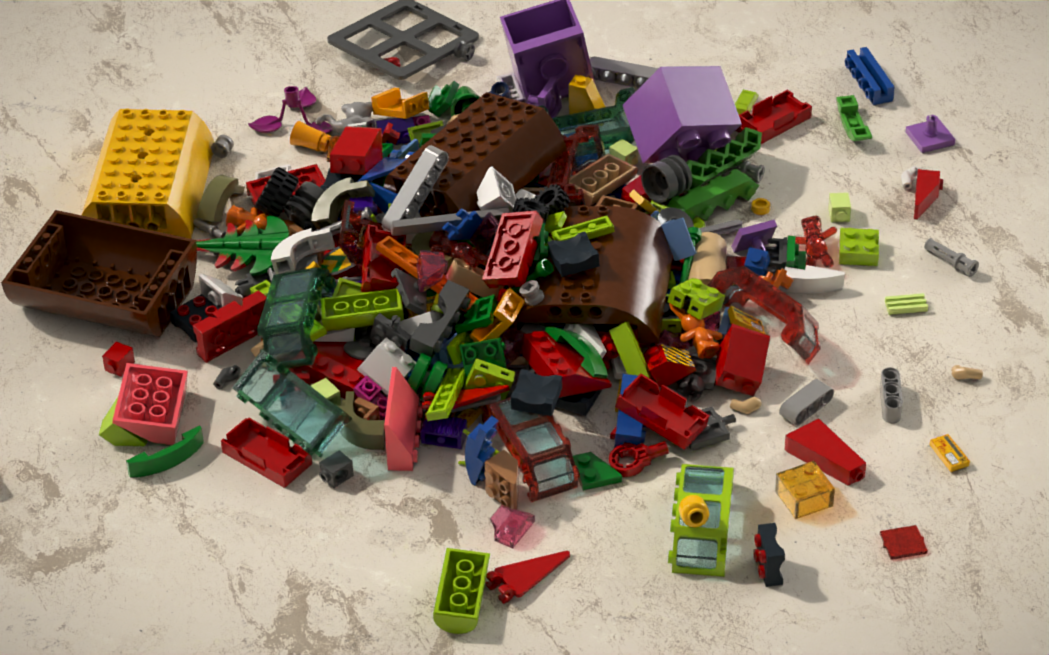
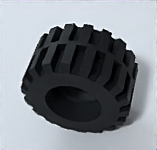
M277 167L255 203V208L269 216L279 217L294 192L299 178Z

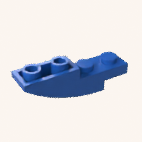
M493 416L483 425L479 423L467 437L465 463L470 482L474 486L480 480H485V461L493 457L496 450L491 447L493 444L491 440L498 431L495 428L499 420Z

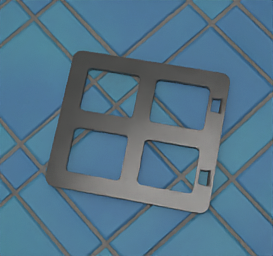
M398 0L329 35L327 42L397 80H404L453 54L454 47L459 40L465 41L466 44L477 41L479 33L414 0ZM403 10H409L426 19L404 31L383 21ZM439 26L460 36L439 48H434L417 39V37ZM368 28H373L391 37L370 49H363L346 40ZM402 45H406L425 55L404 67H398L381 58V56Z

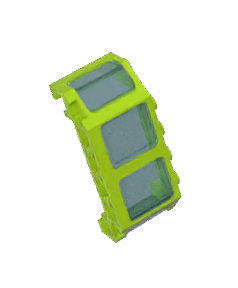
M682 464L681 472L676 473V485H679V488H675L674 501H677V504L673 503L672 516L676 518L671 519L670 532L674 533L673 550H669L668 563L672 564V573L725 577L734 468ZM690 495H698L703 498L709 508L708 520L705 524L696 528L689 527L682 521L678 509L682 499Z

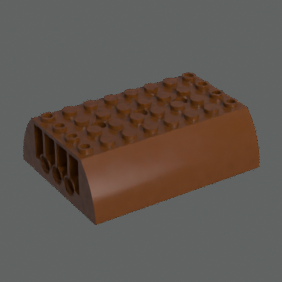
M486 92L389 173L386 177L384 188L398 194L425 148L432 145L447 152L449 159L422 204L420 216L429 217L455 214L461 208L467 212L481 211L477 204V190L490 167L496 169L513 184L516 194L565 152L567 148L557 125L544 108Z
M55 210L1 284L9 301L18 306L161 337L171 322L170 311L181 306L193 288L197 265V244L194 239Z

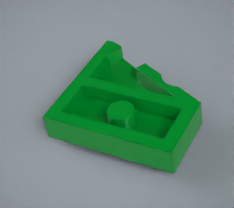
M495 294L477 299L472 304V307L463 315L465 321L462 324L455 325L454 328L457 334L493 324V313L498 302Z
M592 452L571 456V464L583 491L622 482V475Z

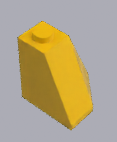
M575 75L569 83V120L603 128L609 118V113L593 79L582 75Z

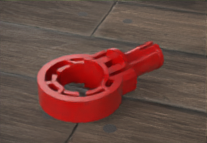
M665 441L648 447L643 443L639 445L622 444L610 452L609 463L622 477H632L639 474L644 467L651 465V459L669 454L668 446ZM619 456L621 458L630 456L635 459L632 464L626 465V468H624L623 464L618 463Z

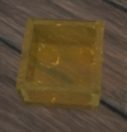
M815 461L776 473L775 492L795 519L833 507L835 488Z

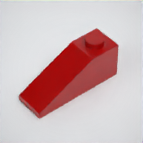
M918 169L914 219L918 220L938 198L939 190H943L944 179H940V171Z

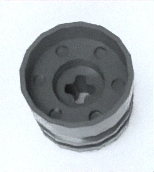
M670 155L646 166L642 171L641 181L649 198L655 202L662 203L688 191L692 185V174L684 159L678 155Z
M303 182L295 191V195L290 197L283 209L287 217L302 229H312V232L315 231L316 227L311 222L312 212L324 190L312 182Z

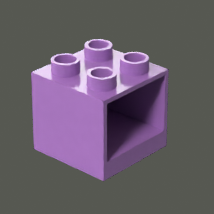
M553 0L500 17L513 71L525 103H531L528 102L529 95H539L551 77L558 78L561 99L569 97V83L575 75L592 78L595 83L584 33L570 0Z
M721 66L659 67L623 104L643 164L655 163L670 155H678L685 162L688 160L698 162V158L707 149L715 150L731 142L730 135L742 125Z

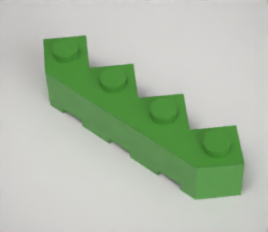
M745 127L735 137V140L731 139V142L726 146L717 148V151L707 149L698 158V162L688 160L686 163L692 174L690 189L699 185L702 187L709 183L710 180L723 175L750 159L761 147L762 132Z
M734 169L725 177L718 176L710 180L706 186L701 187L699 185L688 190L687 194L682 197L679 195L673 197L667 204V207L684 211L691 220L696 215L707 220L713 214L717 205L729 210L738 196L749 201L760 185L745 173Z

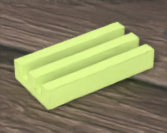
M924 293L885 297V305L889 315L928 312V304H926V299H924Z

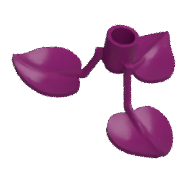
M288 86L284 89L285 99L282 100L283 105L279 118L268 115L248 123L250 128L258 132L268 133L276 131L282 127L281 121L283 120L287 105L290 108L299 107L306 125L323 131L326 134L333 131V127L325 121L321 125H317L315 121L312 124L309 123L303 108L315 104L316 97L307 87L299 91L297 86Z

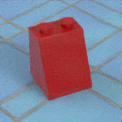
M346 126L330 153V173L365 175L383 159L382 128Z
M732 324L720 344L719 351L716 353V385L754 396L762 383L770 336Z

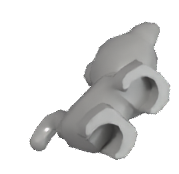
M372 102L344 104L341 109L346 114V119L336 121L332 115L323 114L315 121L317 125L328 121L340 135L348 124L366 122L367 127L375 128L374 119L371 117L373 111Z

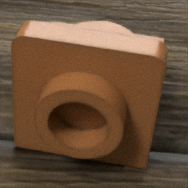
M360 397L354 401L355 414L366 420H380L379 406Z

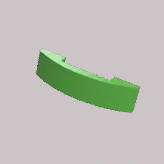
M855 96L836 97L840 118L848 137L852 141L872 139L868 126H864L858 112L859 105Z

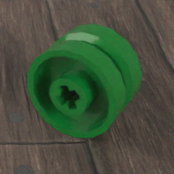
M421 353L408 380L409 385L416 394L420 387L423 388L419 397L421 402L432 401L430 399L423 400V394L426 392L437 393L448 366L441 361H437L432 370H428L432 359Z

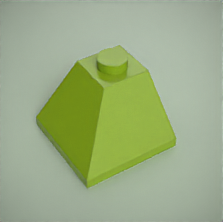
M117 397L102 420L99 436L114 446L144 447L147 445L148 440L112 423L118 400Z

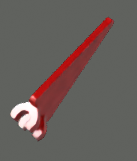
M509 385L461 390L452 410L509 391ZM426 392L423 394V400L430 399L433 401L436 394ZM432 401L423 402L422 408L428 410Z
M562 551L497 567L494 571L487 573L486 578L489 581L485 585L489 590H494L503 582L504 585L498 588L501 593L498 599L505 604L514 595L520 598L566 561L570 557V551Z

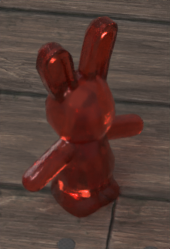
M815 215L802 219L801 226L805 237H796L795 244L806 245V265L816 267L817 260L821 259L825 267L831 268L834 262L827 252L828 249L824 240L836 234L837 228L831 227L822 232V222L819 216Z
M444 230L440 232L435 231L432 234L429 247L433 253L451 256L453 260L455 258L461 259L473 268H476L477 262L487 265L489 257L475 252L473 247L467 242L458 243L456 240H449V233Z

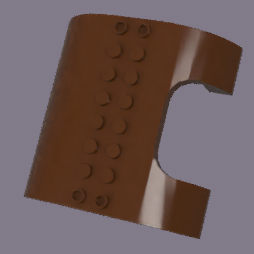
M582 205L564 208L567 218L562 228L608 216L614 225L615 232L589 239L591 245L599 254L600 267L575 273L571 276L561 277L548 252V257L545 259L551 262L554 270L547 277H539L535 280L539 284V289L545 295L544 299L539 304L529 306L524 302L513 324L499 338L501 337V340L517 341V333L522 328L523 323L623 324L629 322L630 325H637L639 343L659 344L673 260L671 249L661 226L662 224L646 213L626 207ZM552 232L548 233V236H549L552 240H554V239L552 238ZM519 291L517 294L525 300V297H523Z

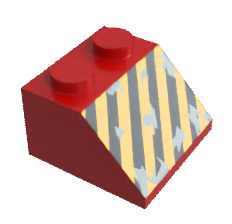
M661 344L649 348L643 354L648 369L659 387H662V385L667 387L696 371L688 350Z

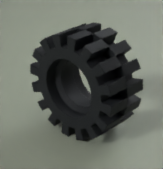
M551 184L549 188L546 186L544 191L540 190V194H536L534 201L546 204L550 209L549 215L562 211L565 212L564 208H568L569 205L567 203H570L569 196L557 184Z
M528 198L516 199L512 212L537 211L543 218V223L546 224L550 211L546 204H541L540 201H534L535 199L532 198L531 200Z

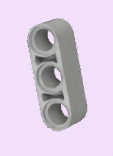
M888 367L881 372L880 396L882 417L888 423H897L901 420L903 404L900 373L897 369Z
M815 379L788 398L781 405L779 414L793 424L800 425L831 401L834 390L820 380Z

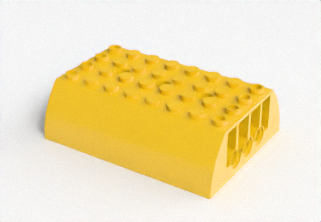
M119 109L108 126L81 215L192 239L195 227L193 221L197 217L213 156L211 146L214 143V139L208 126L193 111Z

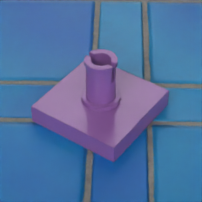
M556 77L549 79L539 95L530 94L528 97V102H531L528 104L544 108L553 121L562 109L559 83Z
M928 115L926 122L906 126V134L921 153L955 145L956 139L936 115Z
M775 220L740 228L731 246L733 252L747 250L749 247L766 251L764 245L769 244L768 239L772 238L777 228Z

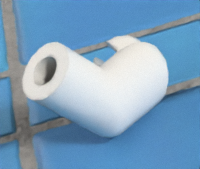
M913 166L902 173L903 189L909 190L912 188V181L917 178L918 167Z

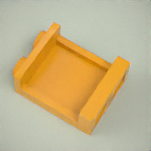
M394 87L371 97L373 115L407 119L429 109L427 92L419 93L407 99H401L400 88Z
M509 288L504 293L493 313L496 317L493 324L473 329L470 338L474 342L499 337L513 324L525 300Z

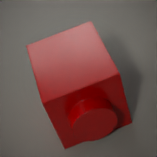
M117 341L102 355L105 371L120 377L124 375L126 363H135L133 347Z

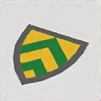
M344 244L323 256L324 262H321V267L330 276L356 266Z

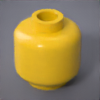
M690 495L680 502L679 514L687 526L696 528L706 523L709 518V508L703 498L698 495Z

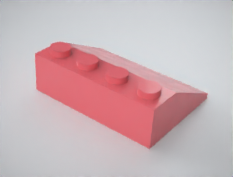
M126 363L112 423L153 443L174 445L187 390L188 371Z
M392 367L384 423L388 470L413 471L414 462H418V450L416 448L420 447V435L417 434L421 433L422 421L419 418H423V408L419 404L418 395L397 367Z

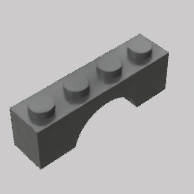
M450 280L446 282L438 298V307L443 311L444 316L433 323H420L411 336L410 350L428 355L431 359L435 353L440 352L443 340L449 338L454 323L457 324L462 315L461 312L463 309L466 310L470 304V289Z

